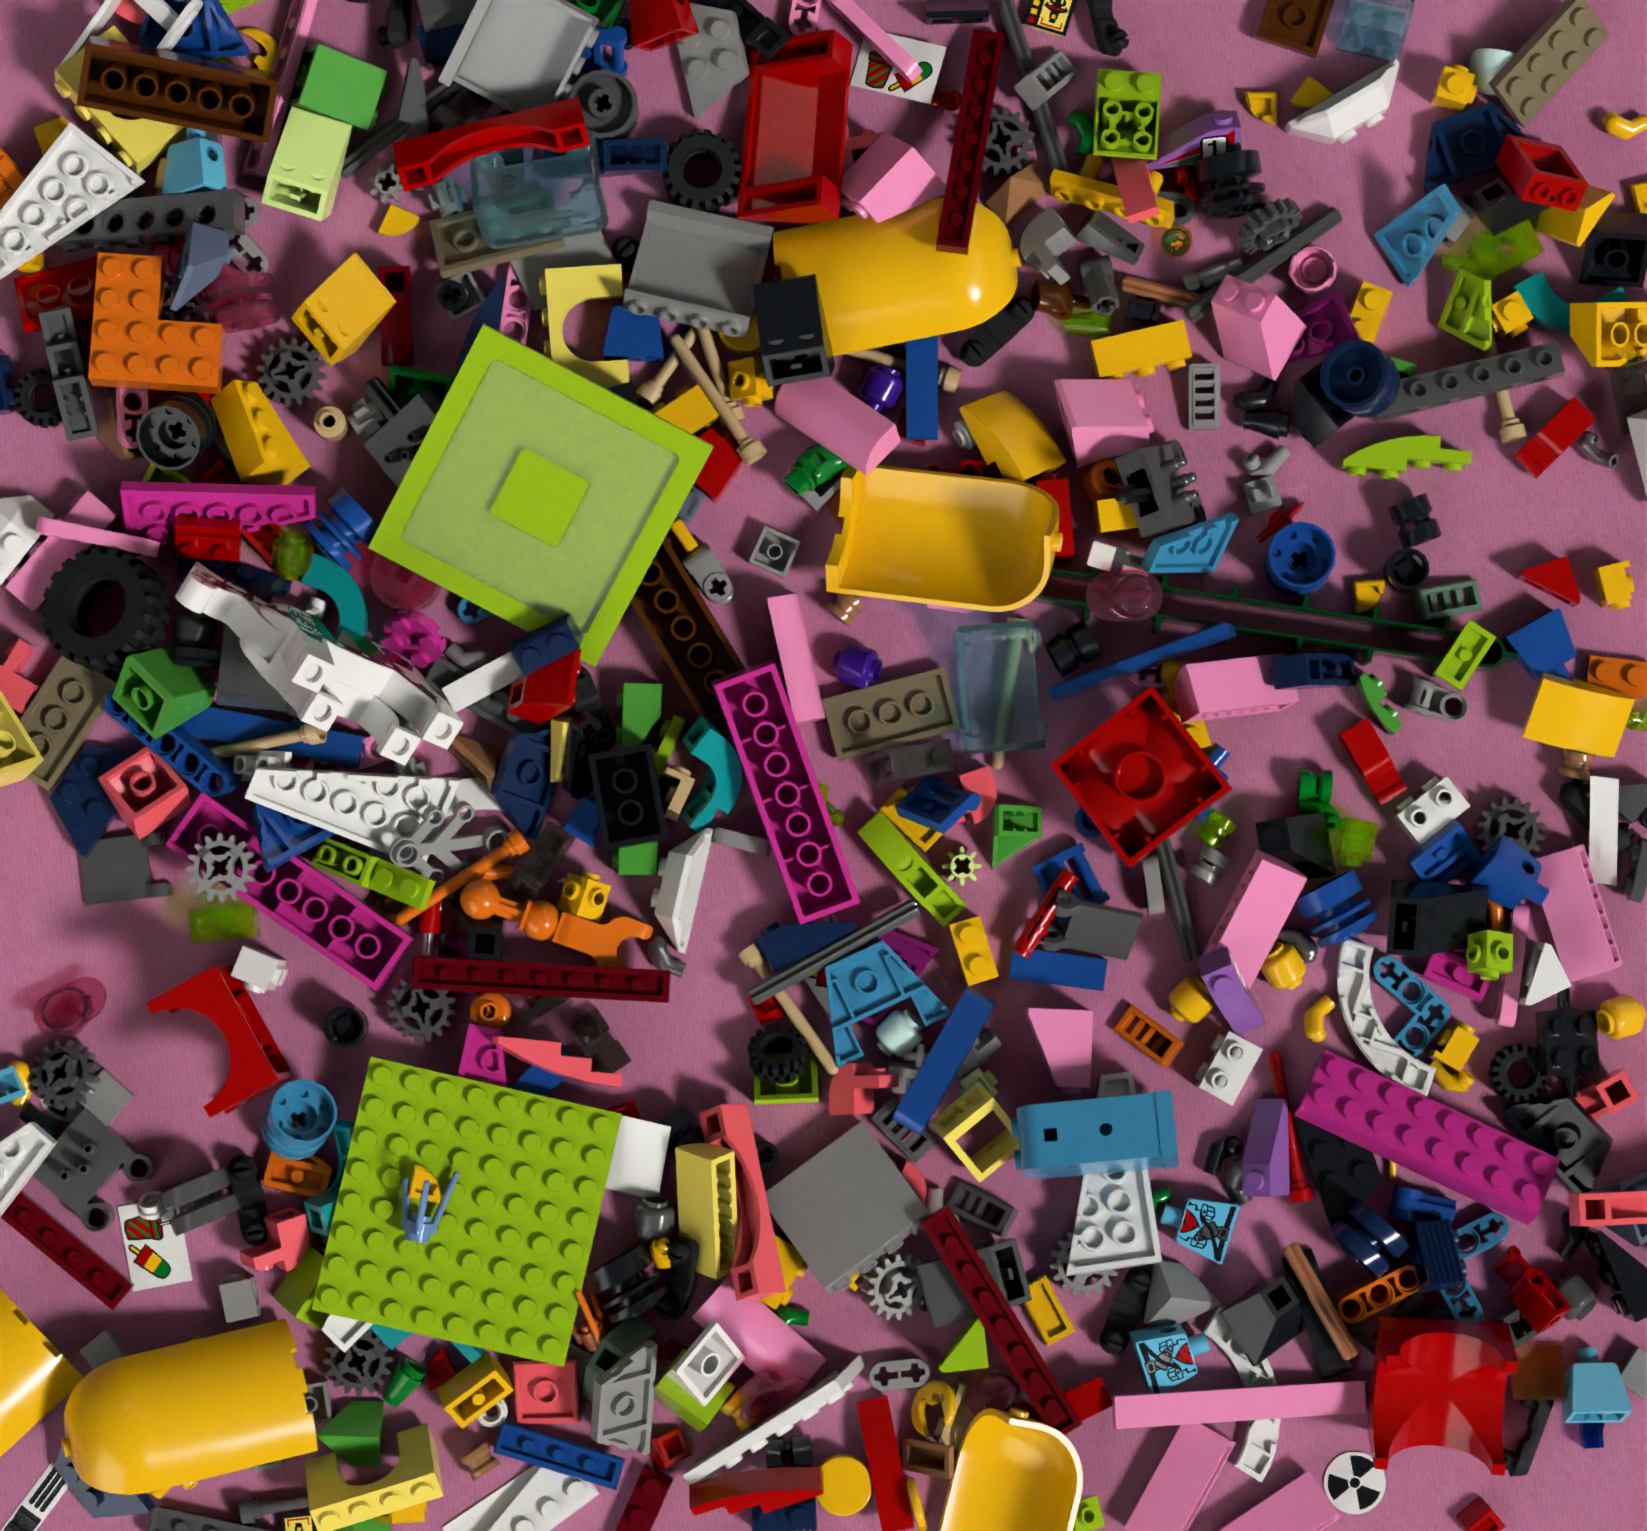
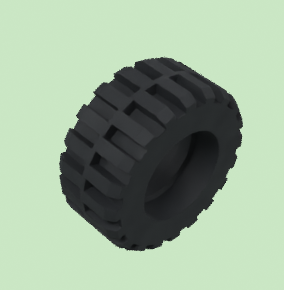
M103 546L93 547L91 552L84 549L75 554L76 559L68 558L61 564L63 569L59 573L55 571L50 578L53 580L50 588L46 587L43 597L47 598L46 604L41 606V615L47 618L46 621H43V628L45 633L50 635L49 642L53 648L59 650L60 654L66 659L102 674H110L113 671L121 673L126 657L157 649L154 647L157 641H163L166 635L163 632L164 625H169L170 614L166 612V608L171 606L170 596L163 593L167 587L164 581L158 577V572L135 556L114 547L108 549ZM114 584H121L125 593V609L120 621L108 633L92 637L87 625V614L92 600L104 588Z

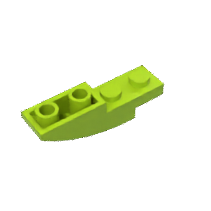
M1406 436L1379 442L1361 449L1340 462L1339 469L1347 470V475L1359 477L1366 476V472L1379 473V478L1398 479V474L1402 475L1407 471V463H1411V468L1430 469V465H1442L1443 471L1462 472V467L1466 468L1471 464L1472 451L1441 449V436Z
M881 810L857 830V833L887 868L943 927L967 907L963 899L924 859L923 855Z
M331 838L319 843L311 863L316 868L423 911L426 909L436 883L435 880L418 874L416 871L406 867H398L391 861Z

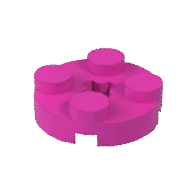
M401 609L395 610L384 625V633L386 635L383 640L384 645L389 650L398 652L403 657L411 660L419 668H426L429 663L437 661L447 644L445 636L441 640L440 635L437 633L440 629L438 624L426 614L414 609H408L406 613L400 612Z

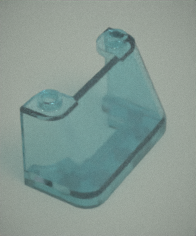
M594 131L588 132L590 146L566 151L567 155L505 166L502 156L495 151L469 160L473 209L485 245L493 249H504L593 233L607 226L608 210Z
M1034 620L957 626L954 629L953 647L964 757L1044 749L1045 742L1050 741L1048 723H1043L1039 715L1034 654L1036 653V647H1041L1042 639L1040 627L1035 628Z

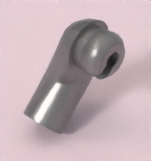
M1584 431L1582 438L1578 439V448L1593 464L1615 469L1619 464V455L1601 450L1595 446L1599 441L1598 435L1591 431Z
M1282 928L1275 942H1282L1283 944H1293L1305 963L1313 962L1316 959V954H1318V945L1305 930Z
M654 936L651 942L648 943L647 950L654 967L659 970H670L671 975L681 978L686 963L670 957L667 950L668 940L664 936Z
M1243 1157L1235 1159L1230 1164L1226 1176V1185L1239 1206L1253 1199L1242 1194Z

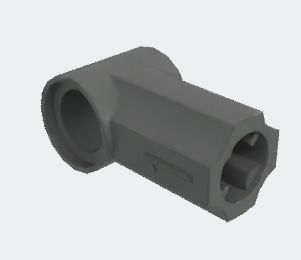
M1109 255L1077 261L1081 286L1087 290L1093 313H1098L1101 316L1112 314L1119 307V298L1114 285V273Z

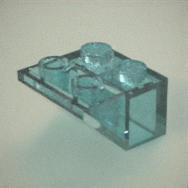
M1347 0L1336 50L1388 62L1396 58L1399 61L1413 14L1415 0Z

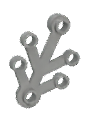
M460 801L453 807L454 816L432 841L422 842L434 827L440 826L445 819L443 811L437 806L431 805L424 810V820L410 836H401L393 841L389 848V858L396 866H412L428 878L436 871L437 875L433 880L436 881L434 886H438L444 880V872L435 864L429 865L420 856L434 854L452 870L455 876L463 867L471 865L466 860L458 859L451 851L485 846L492 852L504 844L503 840L508 838L506 836L508 833L502 827L493 825L487 827L483 833L453 837L464 823L473 819L475 814L474 808L468 802ZM467 808L466 814L460 816L461 810ZM438 812L437 817L434 820H430V816ZM497 834L496 838L490 841L491 837ZM407 847V851L404 854H400L402 849Z

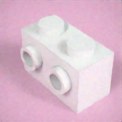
M1434 776L1421 787L1424 792L1415 800L1410 795L1396 806L1399 812L1393 818L1416 847L1422 845L1470 807V804L1447 776L1442 777L1440 780Z
M242 946L230 976L244 981L242 987L259 994L265 993L266 990H275L276 986H282L288 973V968L284 967L287 960L252 946Z
M1226 1030L1224 1035L1219 1033L1210 1048L1214 1054L1209 1063L1203 1061L1195 1078L1199 1080L1196 1087L1233 1106L1263 1049Z

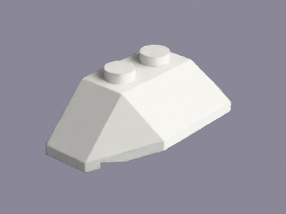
M1397 58L1287 122L1284 128L1287 134L1329 145L1338 140L1341 144H1344L1357 135L1355 130L1365 124L1368 128H1371L1385 118L1382 114L1389 107L1400 64Z
M31 495L0 498V585L41 535L35 533L38 517L53 519L55 516L54 513Z
M705 828L670 850L667 858L661 857L657 876L663 877L660 889L654 888L650 907L656 908L654 913L676 950L683 954H686L711 846V837L714 830L711 828Z

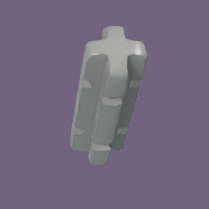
M1237 257L1228 260L1227 264L1222 262L1201 269L1197 274L1195 272L1186 274L1182 278L1183 284L1187 291L1192 292L1198 290L1202 285L1207 287L1222 282L1227 274L1231 276L1244 266L1241 259Z

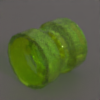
M1211 808L1206 815L1207 820L1203 825H1198L1193 834L1204 844L1219 851L1223 846V839L1226 835H1231L1237 826L1221 812Z

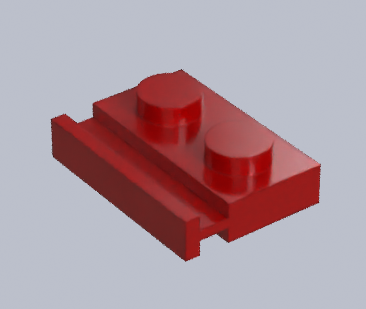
M176 516V557L240 562L241 521Z

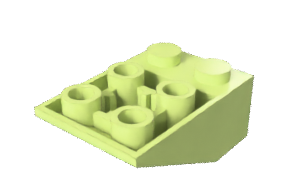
M292 106L268 172L261 203L318 221H323L332 214L353 124Z

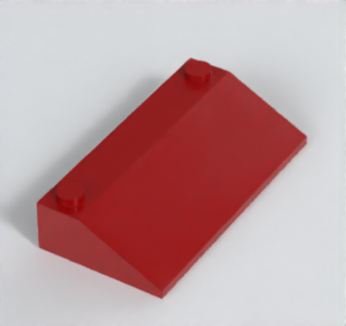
M836 29L790 36L791 39L770 61L751 48L737 210L738 219L808 224L839 219L853 44Z

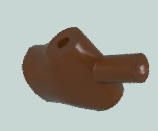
M1055 279L1051 281L1035 280L1032 286L1031 303L1033 310L1046 313L1058 320L1069 319L1073 314V307L1088 310L1091 308L1088 296L1072 294L1069 281L1060 285Z

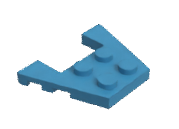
M883 940L825 967L835 1057L838 1068L864 1056L851 1028V1024L908 997L912 998L925 1027L951 1015L950 1010Z

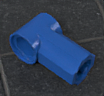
M1395 1185L1388 1216L1417 1222V1220L1429 1222L1450 1219L1452 1224L1456 1211V1201L1441 1196L1424 1194L1422 1190Z

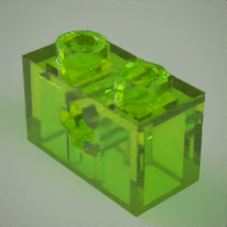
M1529 219L1495 236L1490 235L1489 231H1486L1471 239L1473 245L1466 250L1477 273L1489 280H1493L1539 257L1545 251ZM1500 244H1509L1510 249L1508 252H1499L1497 247Z
M1348 817L1340 819L1332 851L1333 857L1339 858V865L1357 868L1361 867L1362 863L1371 862L1378 828L1377 823Z
M253 905L189 911L191 943L260 938L258 909Z

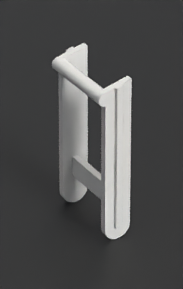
M122 0L104 1L62 63L84 48L91 35L98 36ZM134 0L167 31L156 49L172 51L203 6L202 0H192L181 14L178 15L163 0ZM110 112L114 116L119 115L118 113Z

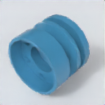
M298 1079L287 1082L277 1090L262 1117L261 1132L267 1146L273 1153L285 1159L301 1160L314 1155L321 1149L337 1121V1106L334 1098L324 1086L315 1081ZM297 1121L301 1125L295 1128L291 1124H294Z

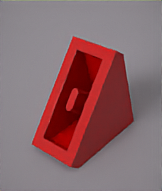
M1567 556L1525 569L1516 578L1571 607L1578 605L1581 600Z

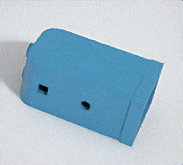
M1171 1090L1026 1105L1016 1108L1017 1118H1011L1013 1138L1019 1137L1020 1150L1014 1151L1016 1170L1022 1169L1023 1176L1026 1179H1048L1158 1168H1179Z

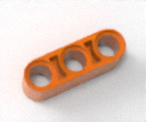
M1408 1261L1396 1262L1390 1265V1268L1380 1279L1371 1275L1339 1292L1333 1299V1306L1340 1318L1346 1323L1354 1324L1417 1292L1419 1286L1417 1285L1413 1264ZM1404 1270H1412L1413 1279L1411 1282L1401 1285L1399 1283L1400 1274ZM1375 1285H1384V1295L1377 1300L1371 1299L1370 1293ZM1350 1299L1356 1300L1355 1311L1351 1314H1343L1342 1305L1344 1302Z

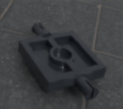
M1567 988L1557 993L1558 1008L1551 1011L1536 1012L1540 1076H1554L1563 1079L1564 1094L1570 1093L1576 1098L1578 1097L1576 1078H1580L1583 1075L1600 1074L1595 1010L1571 1008L1570 989Z

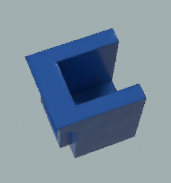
M594 795L590 800L584 796L582 797L563 828L595 848L593 836L598 837L601 833Z

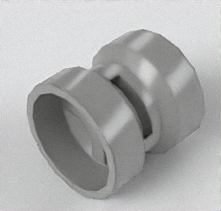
M1204 844L1200 851V859L1191 865L1188 872L1215 888L1220 881L1219 875L1221 871L1228 868L1231 860L1214 848Z

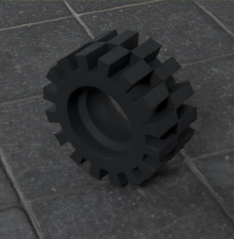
M38 368L35 372L29 371L25 373L27 376L24 379L20 378L18 381L20 383L19 387L14 389L16 398L13 399L14 404L17 405L18 413L35 426L42 428L58 426L57 423L62 421L57 398L54 405L47 410L37 409L32 399L34 392L40 387L48 386L54 390L51 369L46 368V370Z
M776 1023V1028L771 1029L770 1024L765 1025V1032L759 1028L756 1030V1036L752 1035L750 1038V1044L748 1043L750 1068H752V1073L755 1076L758 1074L759 1080L764 1081L768 1077V1084H774L775 1079H779V1084H785V1078L788 1077L791 1082L795 1080V1073L800 1076L803 1073L802 1068H806L805 1039L803 1035L800 1036L798 1029L792 1032L791 1025L786 1024L785 1029H782L781 1023ZM774 1049H785L790 1052L787 1056L779 1059L769 1058L765 1055Z
M1523 1044L1505 1046L1495 1054L1494 1060H1491L1489 1064L1491 1066V1070L1488 1071V1076L1491 1077L1490 1084L1496 1089L1495 1092L1503 1096L1504 1099L1515 1102H1527L1532 1098L1540 1096L1539 1093L1547 1087L1545 1084L1546 1081H1549L1550 1076H1540L1538 1050L1534 1047ZM1518 1060L1527 1063L1531 1070L1529 1081L1521 1086L1512 1084L1507 1077L1509 1065Z

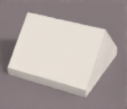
M1535 943L1520 985L1518 1005L1531 1006L1571 986L1551 944Z
M712 1320L666 1376L700 1405L705 1407L743 1362L745 1357L721 1326Z

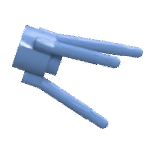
M458 1171L453 1173L432 1221H430L431 1216L425 1214L430 1181H424L418 1213L412 1212L410 1218L409 1180L403 1178V1219L401 1228L405 1229V1239L419 1243H429L431 1234L437 1233L438 1223L459 1177Z

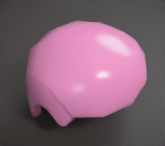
M1318 245L1307 246L1292 256L1288 274L1297 289L1307 294L1321 293L1327 290L1334 282L1337 273V262L1329 250Z

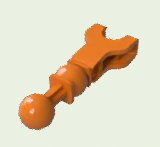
M477 879L468 883L462 890L460 897L463 911L471 918L483 920L497 915L517 922L515 929L523 930L533 940L543 941L549 939L552 942L588 954L592 959L593 966L628 968L621 964L617 957L619 944L628 937L649 939L654 930L650 925L623 915L613 916L605 922L596 923L561 910L558 911L555 905L548 901L538 900L532 902V900L526 898L524 904L501 897L495 884L484 879Z

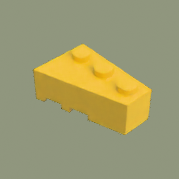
M232 380L221 390V394H216L210 399L240 481L288 485L310 467L257 382Z

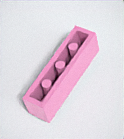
M87 491L85 494H78L69 505L71 510L64 519L59 517L57 520L112 531L122 518L93 493ZM48 536L43 543L39 541L31 548L28 553L30 558L22 567L18 565L7 577L9 583L5 588L33 612L40 615L41 606L46 604L47 598L43 597L46 587L50 588L53 580L50 578L54 572L59 573L63 569L61 564L68 558L76 559L75 554L84 549L91 552V549L97 546Z

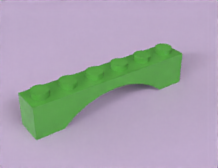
M624 683L623 690L617 691V709H623V720L616 724V741H622V748L644 745L652 729L662 719V684ZM655 842L613 850V868H618V875L657 876L659 844Z

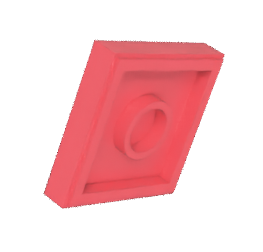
M578 1357L566 1358L564 1367L531 1359L513 1360L517 1425L581 1422Z

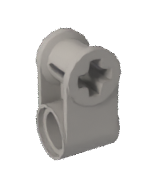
M707 542L681 559L694 581L700 585L712 603L723 605L733 598L734 586L721 567L723 565ZM719 582L720 585L727 584L723 588L725 591L724 595L720 596L718 593L711 594L715 590L714 583Z
M1413 678L1414 688L1409 703L1404 705L1405 710L1447 723L1458 722L1468 712L1469 705L1467 699L1462 694L1442 688L1435 683L1423 679ZM1423 691H1424L1425 694H1424L1422 703L1420 704V700H1421V697H1422V694H1423ZM1447 700H1456L1460 704L1461 711L1459 715L1450 716L1446 713L1444 705Z

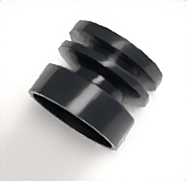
M1257 150L1226 152L1194 162L1193 169L1196 185L1212 187V190L1199 197L1200 203L1209 204L1201 209L1203 218H1239L1249 215L1254 209H1260L1268 203L1267 196L1256 195L1265 190V184L1249 182V179L1262 172L1259 152Z
M175 392L162 399L142 416L137 425L136 439L139 450L150 463L158 468L170 471L178 470L191 464L210 448L217 435L218 423L215 412L206 400L194 393Z
M644 1243L622 1253L585 1276L594 1294L610 1291L612 1296L601 1305L603 1310L615 1304L618 1305L619 1310L608 1316L611 1324L622 1320H630L655 1306L662 1296L670 1291L667 1284L652 1289L650 1284L662 1277L660 1272L649 1276L644 1275L643 1270L653 1262Z

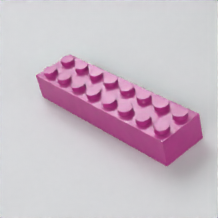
M770 659L712 680L713 689L799 924L802 925L860 903L775 663Z
M202 792L165 845L194 864V861L190 860L188 855L198 854L194 845L198 843L205 846L206 836H210L214 841H217L218 833H223L225 841H228L231 835L237 836L236 845L245 841L248 844L244 850L245 853L254 852L255 854L249 862L250 864L258 865V869L250 870V875L256 878L255 882H246L245 885L248 887L249 892L244 893L239 890L237 891L238 896L370 988L380 991L416 938L298 856L267 873L264 870L255 826L215 798ZM222 846L216 847L212 851L217 855H224L231 848ZM240 858L237 862V873L241 876L243 865ZM202 861L201 870L207 873L206 862ZM227 861L225 863H216L218 871L215 876L228 873L225 868L228 864ZM226 881L220 882L221 884H223V885L226 886L227 888H231V887H232V886H231L230 884H228Z
M1326 1049L1315 1065L1294 1116L1526 1225H1529L1538 1216L1561 1160Z

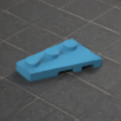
M1445 183L1438 186L1373 234L1407 287L1416 282L1462 211Z
M1230 512L1155 538L1147 548L1141 567L1147 573L1214 572L1239 518Z

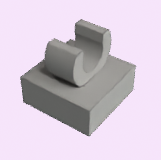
M1273 475L1242 484L1241 486L1251 516L1283 505Z

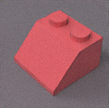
M148 746L98 777L100 784L117 812L139 840L192 806L186 784L170 765Z

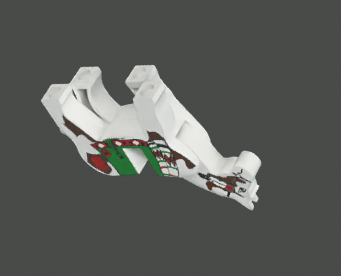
M197 561L175 595L176 600L189 610L198 614L204 613L227 624L240 638L239 642L242 652L250 665L293 707L298 718L307 724L328 732L337 716L357 722L374 738L377 743L376 751L379 755L402 765H406L421 739L448 750L464 724L446 700L427 684L423 675L412 664L395 652L344 629L338 639L335 640L318 617L291 605L280 603L267 604L244 589L222 579Z

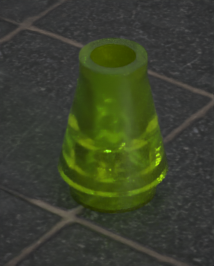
M1089 311L1073 314L1069 319L1064 320L1065 334H1074L1095 340L1110 337L1111 315L1101 316L1098 313Z

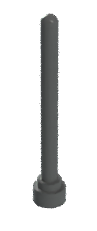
M308 1494L260 1502L259 1499L253 1500L252 1497L239 1499L240 1518L243 1525L256 1523V1519H261L262 1515L309 1507Z

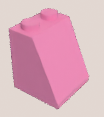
M884 131L842 175L840 204L849 212L853 210L863 220L868 217L880 223L945 194L946 185L913 146Z
M1227 274L1211 300L1223 356L1227 361L1276 381L1307 326L1276 294Z
M1059 379L1054 381L1060 421L1077 467L1151 446L1149 433L1154 432L1152 420L1149 414H1143L1142 409L1145 408L1141 391H1134L1130 379Z
M1026 1007V1017L1054 1085L1062 1087L1061 1092L1083 1094V1088H1090L1093 1010Z

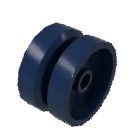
M1360 339L1348 340L1333 347L1324 358L1320 369V385L1326 397L1348 414L1360 418L1372 417L1387 410L1396 399L1400 388V374L1395 362L1371 342Z
M1357 1198L1347 1210L1349 1217L1359 1227L1355 1229L1346 1220L1338 1218L1328 1229V1232L1341 1244V1249L1360 1267L1364 1266L1376 1278L1380 1279L1390 1268L1389 1261L1379 1252V1249L1382 1248L1393 1258H1400L1410 1245L1369 1205L1360 1198Z

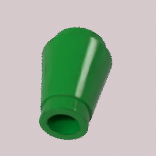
M405 1358L403 1362H398L382 1398L391 1406L398 1407L424 1382L425 1369L410 1358Z

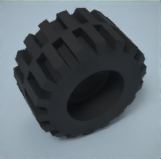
M698 129L691 130L690 135L686 136L683 133L678 136L679 140L676 143L673 141L669 145L667 153L668 171H662L664 186L669 197L673 198L678 206L704 212L712 210L715 213L720 211L719 208L721 206L727 207L731 203V198L736 197L738 194V187L740 185L741 163L734 145L730 140L727 142L722 134L717 133V135H714L711 130L704 129V133H698ZM698 156H707L716 160L721 168V175L718 181L707 188H696L688 184L684 179L683 169L691 159Z

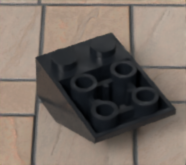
M816 274L754 284L753 292L761 355L768 387L831 376L835 367V360Z
M1391 880L1386 954L1424 956L1468 948V934L1485 930L1488 887Z
M1591 1227L1585 1228L1588 1237L1584 1238L1585 1244L1592 1256L1596 1255L1601 1266L1597 1268L1603 1284H1609L1614 1296L1610 1297V1301L1617 1315L1622 1314L1624 1318L1634 1322L1647 1318V1267L1602 1231Z

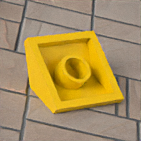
M1588 185L1576 211L1550 206V208L1540 212L1535 231L1540 235L1580 247L1616 195L1611 191Z

